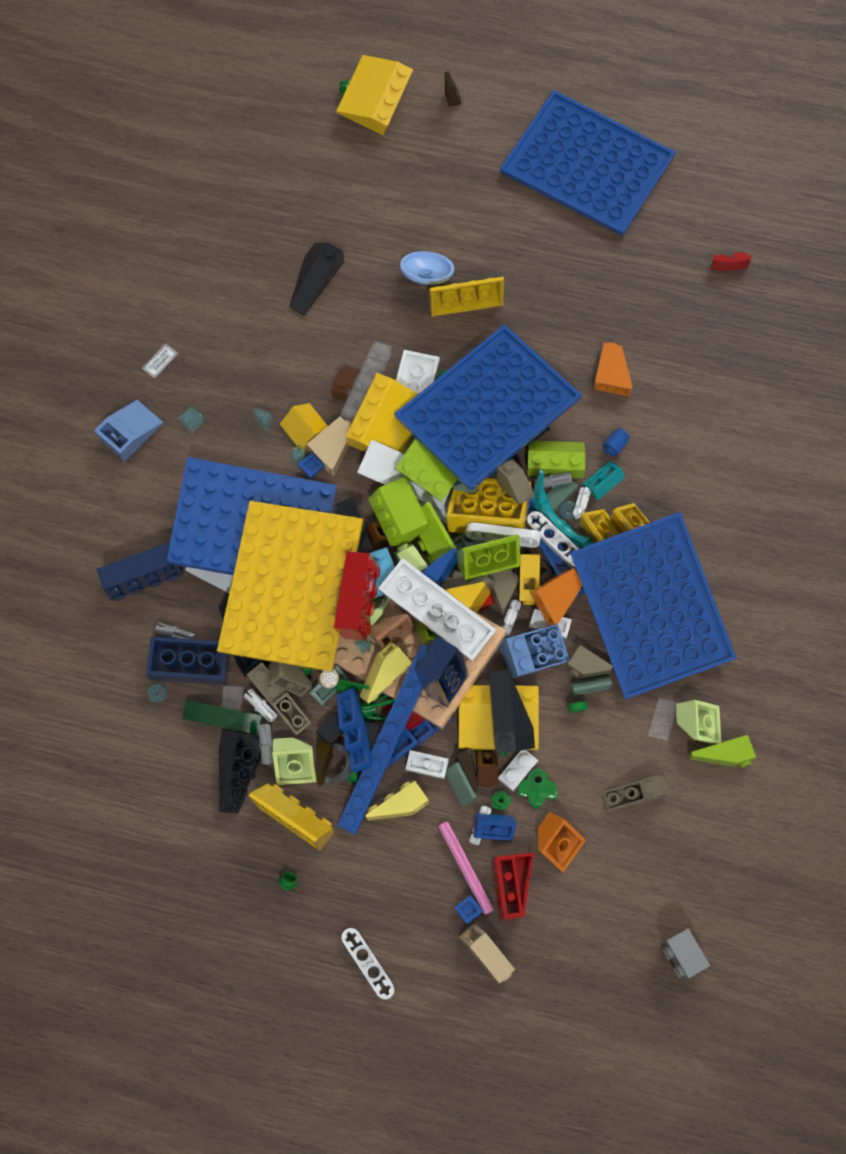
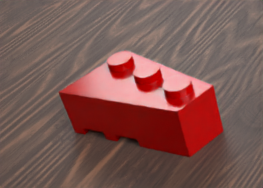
M535 852L497 856L491 860L500 922L518 920L524 917Z

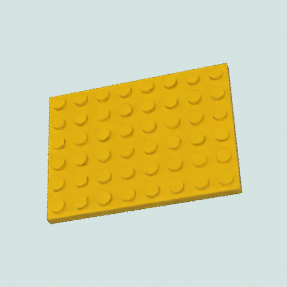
M250 501L217 652L333 672L340 640V634L334 629V622L346 552L358 551L364 520L362 518Z

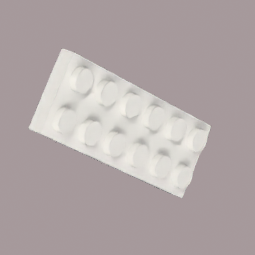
M404 350L396 381L419 394L435 381L440 357ZM412 436L405 452L407 451L411 443L414 441V436Z
M403 558L378 588L381 593L441 639L457 647L459 652L471 662L496 632L494 627Z

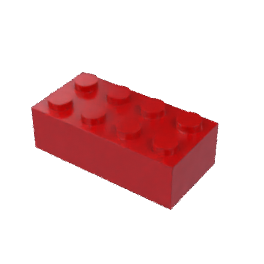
M346 552L334 622V629L343 639L367 641V636L371 633L370 617L374 614L373 599L377 596L376 581L380 577L381 569L370 553Z

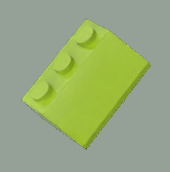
M416 438L394 468L395 471L439 502L443 501L457 480Z
M537 440L528 444L527 476L538 477L539 471L543 470L544 477L550 476L552 473L556 475L570 472L572 478H584L585 443Z
M406 477L379 487L368 498L390 546H400L404 543L408 545L429 525Z
M429 501L421 507L429 525L417 535L419 539L417 543L421 551H425L428 555L426 559L428 564L431 565L439 557L452 548L456 549Z
M516 534L465 547L457 551L458 568L464 579L469 580L519 567L520 536Z

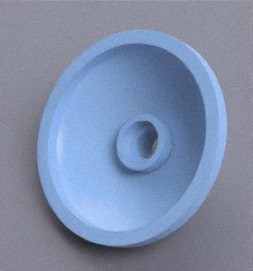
M419 251L404 256L400 262V270L405 277L415 283L439 285L452 278L454 265L443 255Z

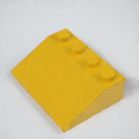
M362 55L336 113L384 135L413 69L397 61Z
M504 277L473 280L465 283H453L451 285L429 288L428 299L431 316L503 306Z
M376 373L346 435L347 445L366 452L371 440H374L404 454L413 435L394 417V414L418 394L396 380Z
M486 478L481 482L475 493L453 489L447 512L448 532L465 533L469 523L525 529L529 500L518 505L497 484V479Z
M472 685L459 704V749L495 750L490 686ZM516 686L534 728L535 748L527 750H538V686Z
M267 783L249 794L256 807L319 851L322 850L334 833L333 828H331L332 823L325 818L318 819L315 816V811L307 806L304 809L298 805L300 803L299 800L292 795L289 798L283 794L284 790L276 784L271 786Z

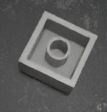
M689 928L662 944L664 947L662 952L666 959H671L674 964L672 969L678 979L682 978L685 981L710 966Z

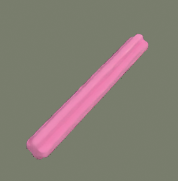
M448 822L440 824L439 829L485 915L491 913L494 908Z

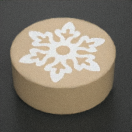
M321 670L318 675V681L323 687L333 688L339 681V675L335 670L333 672Z

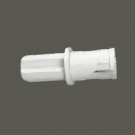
M253 688L248 690L247 692L250 695L245 693L244 698L268 722H273L278 715L267 704V700H263Z

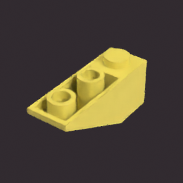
M389 642L374 659L365 685H368L370 688L362 689L360 697L368 704L376 700L379 694L389 687L397 676L404 673L412 663L397 645Z
M409 781L400 787L401 791L395 795L391 793L383 799L385 802L381 805L375 804L367 810L368 814L365 816L368 821L414 815L428 805L429 800L416 781L412 783Z

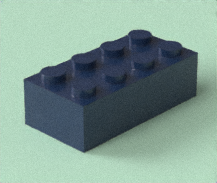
M170 542L97 568L96 571L102 588L111 601H119L125 598L126 595L131 593L138 594L147 587H157L161 582L176 580L180 575H183L180 566L167 564Z
M438 636L428 644L423 658H419L415 665V672L427 696L446 708L449 707L469 676L458 648Z
M151 637L146 675L150 680L227 685L231 655L217 652L219 641Z

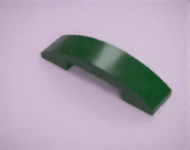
M186 699L182 717L183 719L256 735H259V726L262 721V715Z

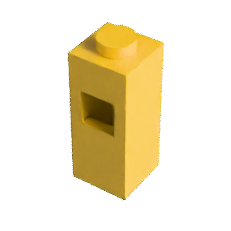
M520 554L519 601H523L524 605H535L530 592L539 587L540 554Z

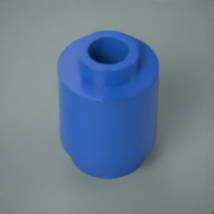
M621 428L614 430L603 443L605 453L609 456H618L629 442V434Z

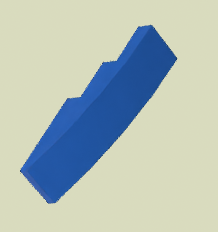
M452 548L435 560L422 573L442 587L457 563V549ZM398 606V608L400 609V611H402V612H404V613H407V612H406L405 610H403L400 606Z
M352 688L337 695L339 729L344 732L345 750L350 752L351 770L356 773L371 767L372 761L361 706L356 691Z
M451 717L446 723V725L453 720ZM424 719L423 723L409 731L405 728L388 767L406 756L410 750L413 751L441 730V728Z

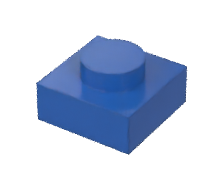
M310 453L298 463V467L310 479L325 468L324 464L313 453Z
M471 895L454 907L466 924H469L483 913Z

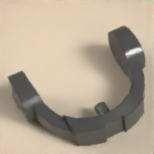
M333 743L332 749L345 754L346 766H342L343 772L336 778H325L323 785L331 787L332 784L346 781L352 771L350 753L345 750L343 745Z

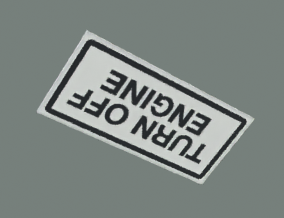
M165 344L143 369L155 378L178 353Z

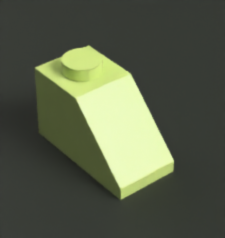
M407 543L398 546L397 551L394 552L398 563L403 558L419 571L428 567L412 544L407 545Z

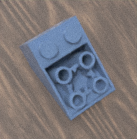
M136 400L107 417L94 432L102 443L125 462L163 424V421Z
M558 624L506 638L499 645L506 670H509L512 679L570 661Z

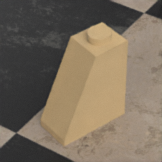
M341 416L307 443L308 452L313 453L324 464L325 470L332 477L336 474L349 447L346 435L351 427V423L347 419L344 420Z
M472 924L459 936L461 941L498 983L506 981L511 977L512 972L515 970L489 936L477 925Z

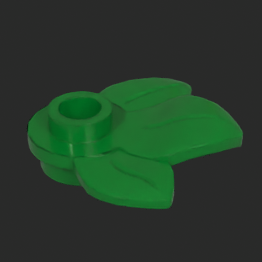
M533 769L528 774V778L520 782L518 796H528L532 807L538 809L543 805L546 798L557 799V787L554 782L548 780L545 771ZM540 775L541 781L535 782V776Z

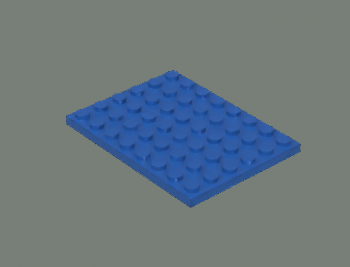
M553 90L501 166L500 172L624 236L675 157L676 152Z
M504 324L394 414V417L460 482L472 491L495 472L497 467L508 461L582 399V395Z
M187 457L167 564L234 575L250 501L332 514L336 485Z
M681 512L570 552L625 699L737 659Z

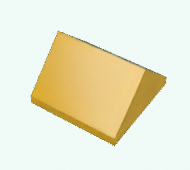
M310 403L293 406L280 423V426L301 453L307 449L308 442L328 427Z
M635 503L615 508L611 516V520L621 533L650 523Z
M604 509L585 512L580 517L579 525L587 537H590L592 543L621 534Z
M485 582L446 589V592L475 613L479 611L491 593Z

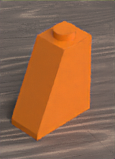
M614 342L603 343L594 390L630 397L632 383L622 346Z
M572 568L530 592L548 626L556 625L560 622L582 588V583L577 571Z

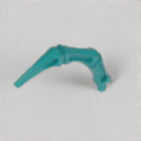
M540 470L534 489L535 497H533V503L535 508L574 545L583 548L594 544L591 542L590 537L576 533L570 525H566V522L555 514L551 501L548 500V495L544 490V471Z

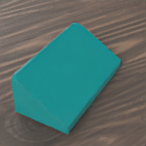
M609 461L582 485L584 488H589L590 494L595 499L600 500L619 484L625 476L622 468Z

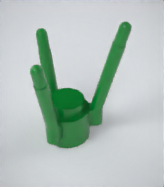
M342 678L336 685L337 693H342L352 688L356 691V689L362 690L369 689L370 687Z
M383 694L369 704L366 701L360 703L363 718H367V721H386L387 717L373 716V714H377L376 707L392 704L395 699L375 703L388 697Z

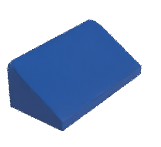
M476 813L474 838L513 841L517 822L513 816Z

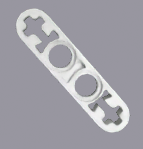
M537 511L530 513L527 518L528 527L539 532L541 540L569 567L576 569L569 553L571 550H578V548L542 513ZM532 518H539V524L543 527L541 531H539L540 526L537 523L532 524ZM550 529L554 531L555 535L552 538H546L544 532ZM564 542L568 545V549L560 551L557 545Z
M482 523L467 524L465 532L467 538L484 542L518 534L520 536V546L530 548L538 547L541 539V534L535 530Z
M354 928L346 929L342 934L344 945L376 994L383 1000L390 999L395 992L392 982L359 932ZM348 933L357 935L354 938L357 944L363 943V945L356 947L353 952L351 950L354 947L352 942H346ZM361 949H365L368 952V958L365 961L357 959V952ZM371 967H377L380 970L377 978L369 977L368 970ZM383 976L386 978V980L382 981L386 987H391L389 989L390 994L387 996L386 994H380L382 988L379 984L377 986L373 984Z

